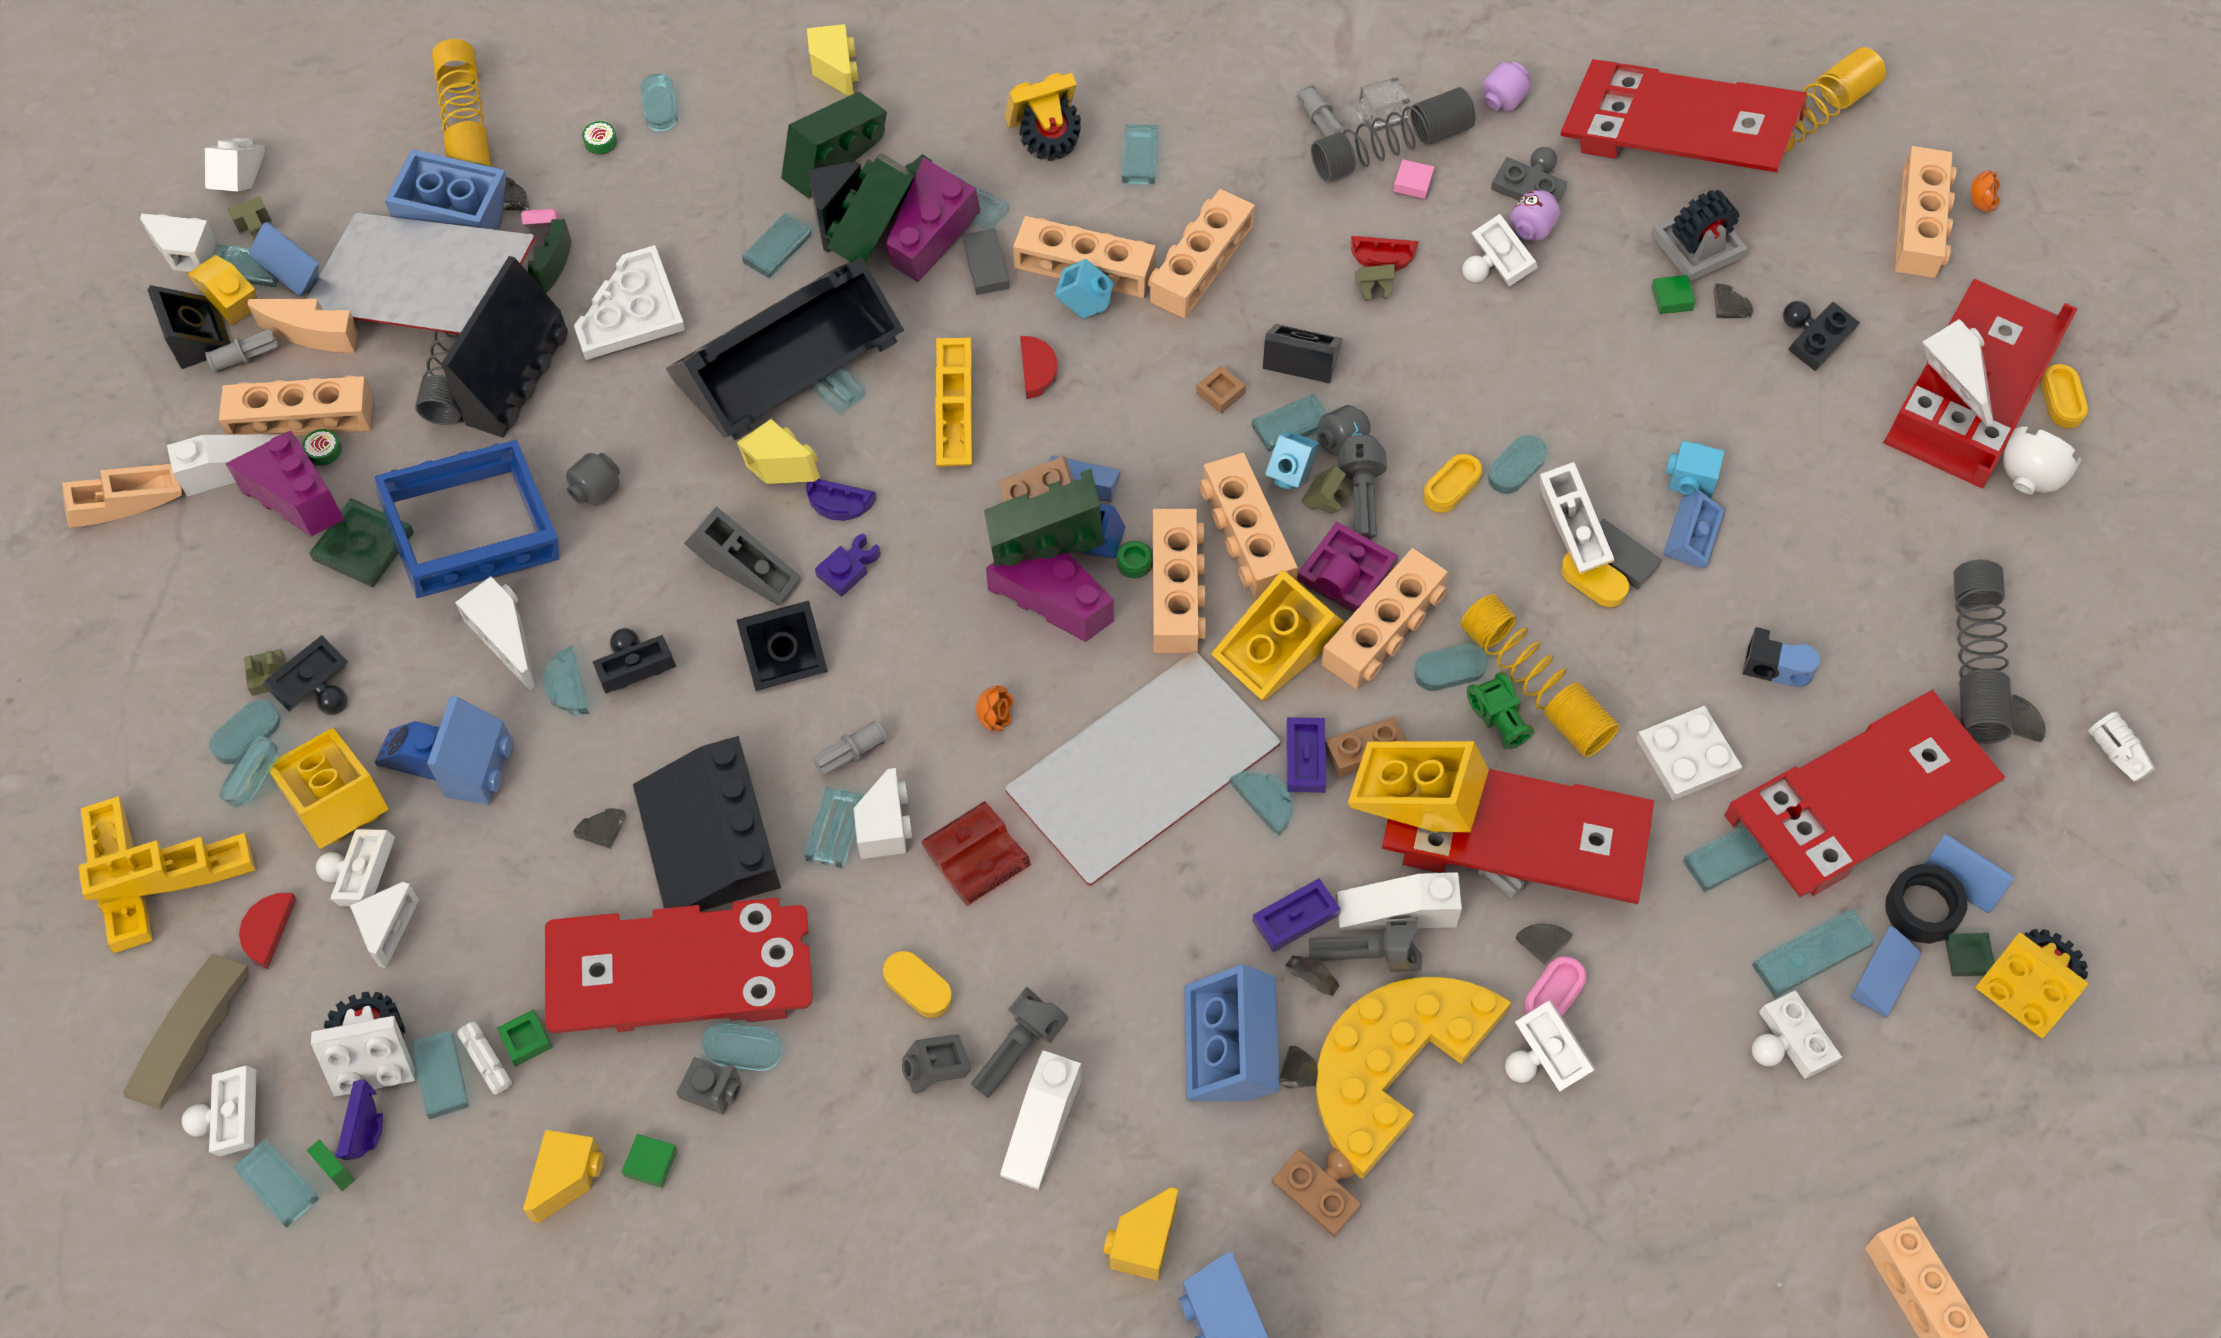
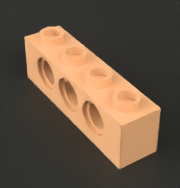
M1911 146L1902 172L1894 272L1936 278L1941 265L1946 266L1949 261L1951 245H1946V239L1951 234L1953 219L1948 218V213L1952 210L1955 193L1950 192V187L1954 184L1957 170L1956 167L1952 166V152Z
M1222 189L1218 190L1212 200L1207 199L1201 208L1200 216L1195 222L1191 221L1187 225L1179 244L1171 246L1160 269L1155 268L1148 280L1150 302L1186 319L1254 227L1255 205Z
M1025 216L1013 245L1014 268L1060 278L1064 268L1087 259L1115 282L1112 291L1144 298L1148 289L1149 277L1155 269L1156 245L1147 244L1139 240L1134 241L1116 237L1109 233L1094 232L1078 226L1055 223L1044 218Z
M345 376L343 378L328 379L310 378L308 380L296 381L276 380L265 383L242 382L234 385H223L219 422L227 435L284 434L291 430L295 436L308 435L319 429H327L334 433L371 431L373 394L364 376Z
M1244 452L1204 464L1203 480L1199 481L1200 491L1205 501H1211L1214 508L1212 509V516L1217 529H1223L1226 534V548L1229 556L1232 559L1236 558L1240 565L1238 572L1245 588L1250 587L1254 598L1258 599L1282 569L1297 579L1298 567ZM1234 496V497H1238V498H1237V499H1230V498H1228V497ZM1241 525H1250L1252 527L1244 528ZM1254 554H1263V555H1265V556H1264V557H1257V556H1254Z
M1153 509V653H1191L1193 651L1198 653V639H1205V617H1198V607H1205V585H1198V576H1204V554H1197V545H1204V523H1197L1196 509ZM1173 548H1183L1185 550L1175 551ZM1174 579H1183V580H1185V581H1184V582H1174V581H1172V580H1174ZM1175 610H1182V611H1185L1186 613H1184V614H1175V613H1173V611H1175Z
M1412 548L1324 646L1321 665L1356 690L1365 680L1372 681L1382 667L1381 662L1388 654L1394 656L1404 642L1403 637L1410 629L1416 631L1424 621L1427 609L1431 605L1438 606L1444 599L1448 588L1445 587L1448 571ZM1403 594H1412L1416 597L1410 598L1404 596ZM1389 618L1395 622L1388 623L1384 622L1381 619ZM1368 643L1373 647L1365 648L1360 646L1359 644Z
M1914 1217L1877 1233L1866 1245L1865 1250L1919 1338H1988Z

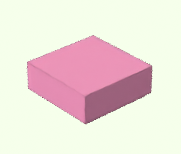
M1402 159L1393 192L1426 199L1435 167Z
M555 209L521 212L522 225L528 228L551 227V219H562L561 214Z

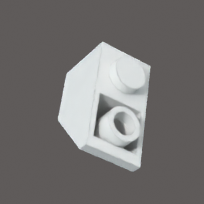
M232 138V140H218L217 146L206 147L205 188L237 192L252 189L265 154V146L253 145V139Z
M141 214L140 220L150 239L172 270L190 272L212 257L218 241L207 220L170 217L164 214Z
M896 768L887 769L853 808L857 845L861 859L907 853L905 839L912 838L911 822L909 815L902 816L901 805L908 804L905 781L898 782Z

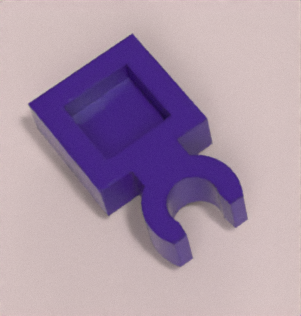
M862 533L854 538L852 548L849 551L839 546L815 568L816 576L842 597L867 575V569L864 564L873 563L880 557V547L876 544L870 550H862L867 544L866 535Z

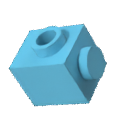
M1084 259L1062 270L1054 296L1084 319L1103 312L1109 306L1115 282L1090 261Z
M1289 430L1283 432L1278 436L1265 475L1274 478V484L1282 488L1291 490L1294 487L1299 488L1307 483L1320 443Z
M1681 441L1678 453H1670L1665 473L1672 475L1668 489L1679 491L1684 495L1700 490L1711 498L1718 481L1724 450L1707 447L1701 443Z

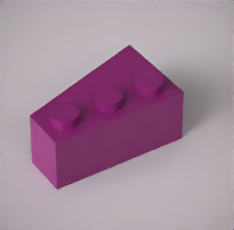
M923 157L886 242L892 266L919 282L981 212L976 188Z
M291 430L225 463L243 494L258 499L268 510L274 509L282 515L284 520L310 536H314L345 520L328 487Z
M1069 553L1058 554L1049 559L1037 558L1026 560L1012 566H994L993 562L986 567L988 591L996 595L999 593L1016 601L1017 606L1026 611L1031 609L1046 617L1047 622L1085 642L1114 622V599Z

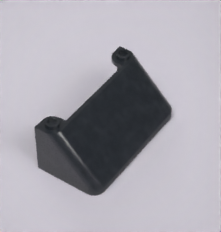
M859 257L815 279L668 366L666 370L676 385L723 437L732 436L736 440L752 430L749 424L758 416L867 350L877 347L881 352L898 342L895 336L903 332L904 329L864 259Z

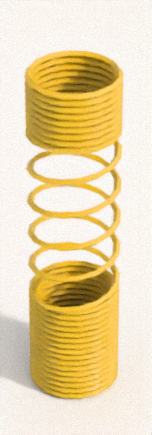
M460 39L444 40L433 48L432 60L439 95L438 103L441 108L440 116L443 121L442 130L444 133L446 157L491 167L487 131L482 125L485 118L481 113L483 105L479 100L481 92L477 87L479 79L477 77L478 71L474 49L468 42ZM455 60L466 62L459 66L444 65L449 61ZM472 86V88L465 91L450 90V88ZM476 89L478 93L477 97L460 95L450 100L445 99L443 96L446 91L467 93ZM458 98L474 99L471 102L461 104L451 102ZM477 101L479 104L478 110L461 108L449 113L445 109L448 103L456 106H467ZM470 110L476 112L469 116L453 115L460 111ZM479 114L481 117L480 123L463 121L451 126L447 122L450 116L465 119Z
M1859 47L1819 76L1814 83L1808 84L1803 89V92H1806L1807 89L1813 87V94L1807 92V95L1814 98L1818 108L1826 114V120L1824 122H1817L1813 112L1807 107L1806 115L1814 122V129L1806 131L1798 119L1796 126L1803 132V136L1800 140H1795L1794 134H1792L1785 154L1793 149L1794 142L1801 143L1804 141L1805 133L1813 134L1816 132L1817 125L1828 123L1829 116L1836 117L1839 115L1840 109H1847L1884 81L1886 67L1878 53L1867 47ZM1816 86L1820 87L1826 101L1833 107L1838 108L1835 114L1828 113L1825 104L1816 97Z
M1488 594L1476 601L1463 615L1460 627L1481 649H1484L1486 655L1499 654L1497 658V666L1499 668L1508 669L1512 667L1510 680L1512 682L1525 681L1523 685L1525 696L1538 694L1536 707L1545 710L1544 716L1552 722L1555 728L1567 738L1570 744L1583 757H1590L1604 748L1617 734L1620 724L1609 715V712L1599 704L1580 682L1568 685L1547 706L1541 707L1539 700L1543 692L1556 684L1565 675L1567 669L1562 668L1557 671L1544 684L1542 689L1533 693H1527L1526 686L1528 681L1550 664L1554 657L1553 654L1544 657L1528 676L1518 680L1514 679L1513 672L1516 666L1529 658L1539 648L1541 642H1533L1520 654L1514 663L1502 666L1500 664L1502 654L1517 644L1526 635L1528 628L1524 627L1510 637L1501 650L1493 653L1489 652L1488 648L1496 645L1512 630L1516 623V615L1511 612L1496 594ZM1520 633H1522L1515 641H1513V639H1515ZM1532 647H1534L1526 656H1524Z

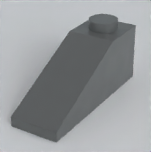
M717 506L703 519L684 542L688 548L711 567L776 605L782 602L801 578V576Z

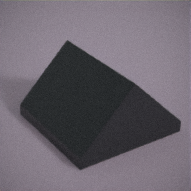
M855 161L807 170L823 250L828 253L831 250L826 247L830 239L825 237L834 219L841 222L847 210L842 205L850 190L853 189L857 192L863 182V179L858 177L861 172V164Z
M153 285L149 286L147 290L165 341L181 369L207 361L205 352L231 344L219 311L206 296Z
M1275 324L1266 332L1263 369L1330 384L1343 338Z
M809 600L736 620L756 691L828 672Z

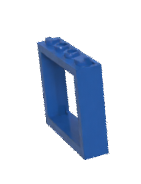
M517 440L501 444L496 443L492 446L470 452H460L454 456L435 461H425L419 465L400 470H391V472L375 476L378 500L416 599L483 581L490 576L494 578L559 560L558 537ZM509 472L512 473L536 532L420 564L417 563L394 502Z

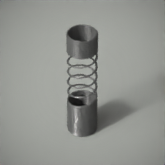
M1457 87L1416 104L1414 103L1412 107L1406 106L1403 109L1402 115L1397 112H1391L1386 121L1382 118H1375L1371 127L1361 123L1357 127L1356 133L1350 129H1345L1342 133L1337 132L1331 136L1316 140L1311 145V157L1314 167L1320 178L1325 182L1344 177L1355 171V154L1350 141L1344 135L1346 132H1351L1355 136L1358 157L1361 163L1368 167L1370 164L1368 151L1358 136L1359 129L1364 126L1370 129L1371 143L1376 157L1380 161H1384L1385 151L1382 142L1373 129L1377 121H1382L1386 124V137L1389 147L1395 155L1399 156V140L1389 124V119L1392 115H1397L1401 118V130L1404 141L1409 149L1414 150L1416 146L1415 137L1410 125L1404 118V113L1408 109H1411L1410 116L1413 129L1419 140L1424 144H1429L1470 129L1476 122V111L1470 95L1462 87ZM1404 123L1410 132L1413 147L1409 144L1404 130ZM1389 129L1396 141L1397 152L1394 150L1389 136ZM1374 136L1376 137L1381 148L1382 158L1379 156L1374 143ZM1358 141L1362 145V148L1365 152L1367 164L1364 162L1361 156Z
M434 331L435 341L430 346L432 356L426 361L428 371L423 375L415 410L426 421L439 425H450L461 419V412L447 377L432 373V371L443 369V367L430 369V361L434 359L441 365L442 362L436 356L448 354L449 350L439 342L442 340H456L458 337L445 333L449 337L437 339L438 331ZM438 344L446 352L434 354V346Z
M1982 559L1971 560L1962 563L1953 572L1955 608L1960 614L1956 620V625L1961 631L1957 637L1958 645L1961 647L1958 659L1963 664L1959 670V677L1961 678L1959 681L1961 723L1977 743L1990 744L2004 741L2014 732L2010 678L2000 671L2009 665V661L2002 656L1995 655L2004 652L2008 648V644L2005 641L1996 638L2003 635L2007 631V627L2000 622H1995L2006 614L2005 609L1998 606L2005 599L2003 568L1996 562ZM1959 606H1961L1962 608H1965V609H1967V610H1965V611L1962 613V612L1960 611ZM1997 608L2002 611L2000 616L1990 619H1977L1964 615L1972 610L1980 611ZM1964 617L1978 623L1963 629L1960 625V620ZM1984 624H1994L2003 627L2002 632L1989 636L1966 632V630ZM1963 633L1970 637L1979 638L1965 646L1961 643ZM1984 641H1996L2004 644L2003 649L1994 652H1978L1967 647ZM1964 650L1972 654L1984 655L1968 660L1966 663L1962 660ZM1985 658H1997L2005 661L2004 666L1993 669H1980L1968 664ZM1964 667L1974 670L1965 674L1964 676L1962 673Z

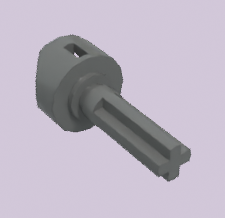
M1372 435L1351 436L1344 440L1338 452V468L1346 474L1345 477L1352 478L1355 532L1371 540L1372 537H1377L1374 477L1386 472V451ZM1357 448H1363V452L1357 453Z
M1418 917L1387 919L1386 930H1384L1383 935L1309 938V957L1311 961L1381 958L1385 956V960L1389 962L1390 972L1422 970V954L1412 942L1413 938L1417 935Z
M1028 987L1021 992L1008 1009L1015 1017L1014 1021L1017 1025L1012 1028L1007 1038L971 1083L976 1090L987 1098L1022 1053L1028 1049L1034 1037L1038 1040L1042 1038L1046 1042L1051 1043L1069 1019L1054 1003H1044Z

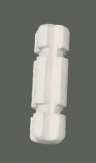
M469 1022L461 1027L457 1035L465 1048H467L466 1050L483 1078H485L484 1080L492 1093L497 1095L509 1089L512 1081L505 1069L502 1068V1064L476 1022Z

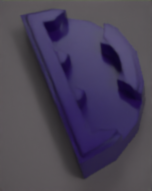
M822 479L807 482L806 484L810 505L819 515L830 520L846 521L860 517L872 507L877 499L876 492Z
M366 1080L353 1081L336 1157L343 1160L358 1159L363 1157L369 1150H374L382 1134L383 1114H377L376 1105L372 1095L377 1094Z

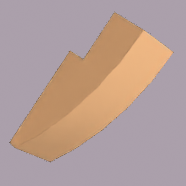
M248 299L247 305L257 325L265 330L271 329L275 336L312 349L355 353L359 330L350 310H322L318 299Z
M171 464L100 470V479L62 482L63 504L68 528L122 519L161 506L182 496L181 486L173 474Z

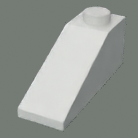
M1959 319L1922 343L1928 364L1985 425L1989 426L1994 422L1985 360L1981 349L1984 346V341L1975 328L1968 329Z
M282 434L200 435L169 444L167 449L173 474L187 497L236 483L225 463Z
M1572 462L1540 474L1541 493L1552 520L1579 574L1614 562V557L1575 463Z
M490 576L456 601V606L463 621L530 691L536 686L521 617L515 605L519 600L507 584L500 586Z
M1421 873L1338 891L1337 904L1340 907V915L1338 916L1339 931L1386 930L1387 919L1418 917L1417 929L1456 928L1462 910L1458 873Z
M1042 1050L1026 1091L1000 1173L1001 1178L1039 1191L1082 1081L1081 1063Z

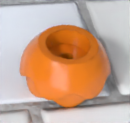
M1985 170L1979 173L1972 181V203L1983 212L1997 210V206L2000 203V198L1997 195V191L2000 188V180L1996 177L1998 172Z
M994 685L982 692L977 700V718L989 731H1002L1012 721L1010 709L1013 706L1014 699L1008 693V689L1003 686Z

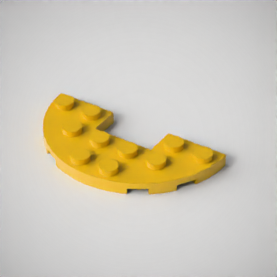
M1419 977L1393 982L1377 988L1352 1004L1340 1016L1326 1037L1320 1053L1315 1085L1316 1103L1319 1117L1322 1118L1331 1145L1346 1157L1354 1172L1361 1179L1369 1173L1413 1122L1414 1114L1385 1093L1390 1085L1429 1041L1462 1065L1507 1014L1511 1006L1510 1001L1489 989L1470 982L1443 977Z

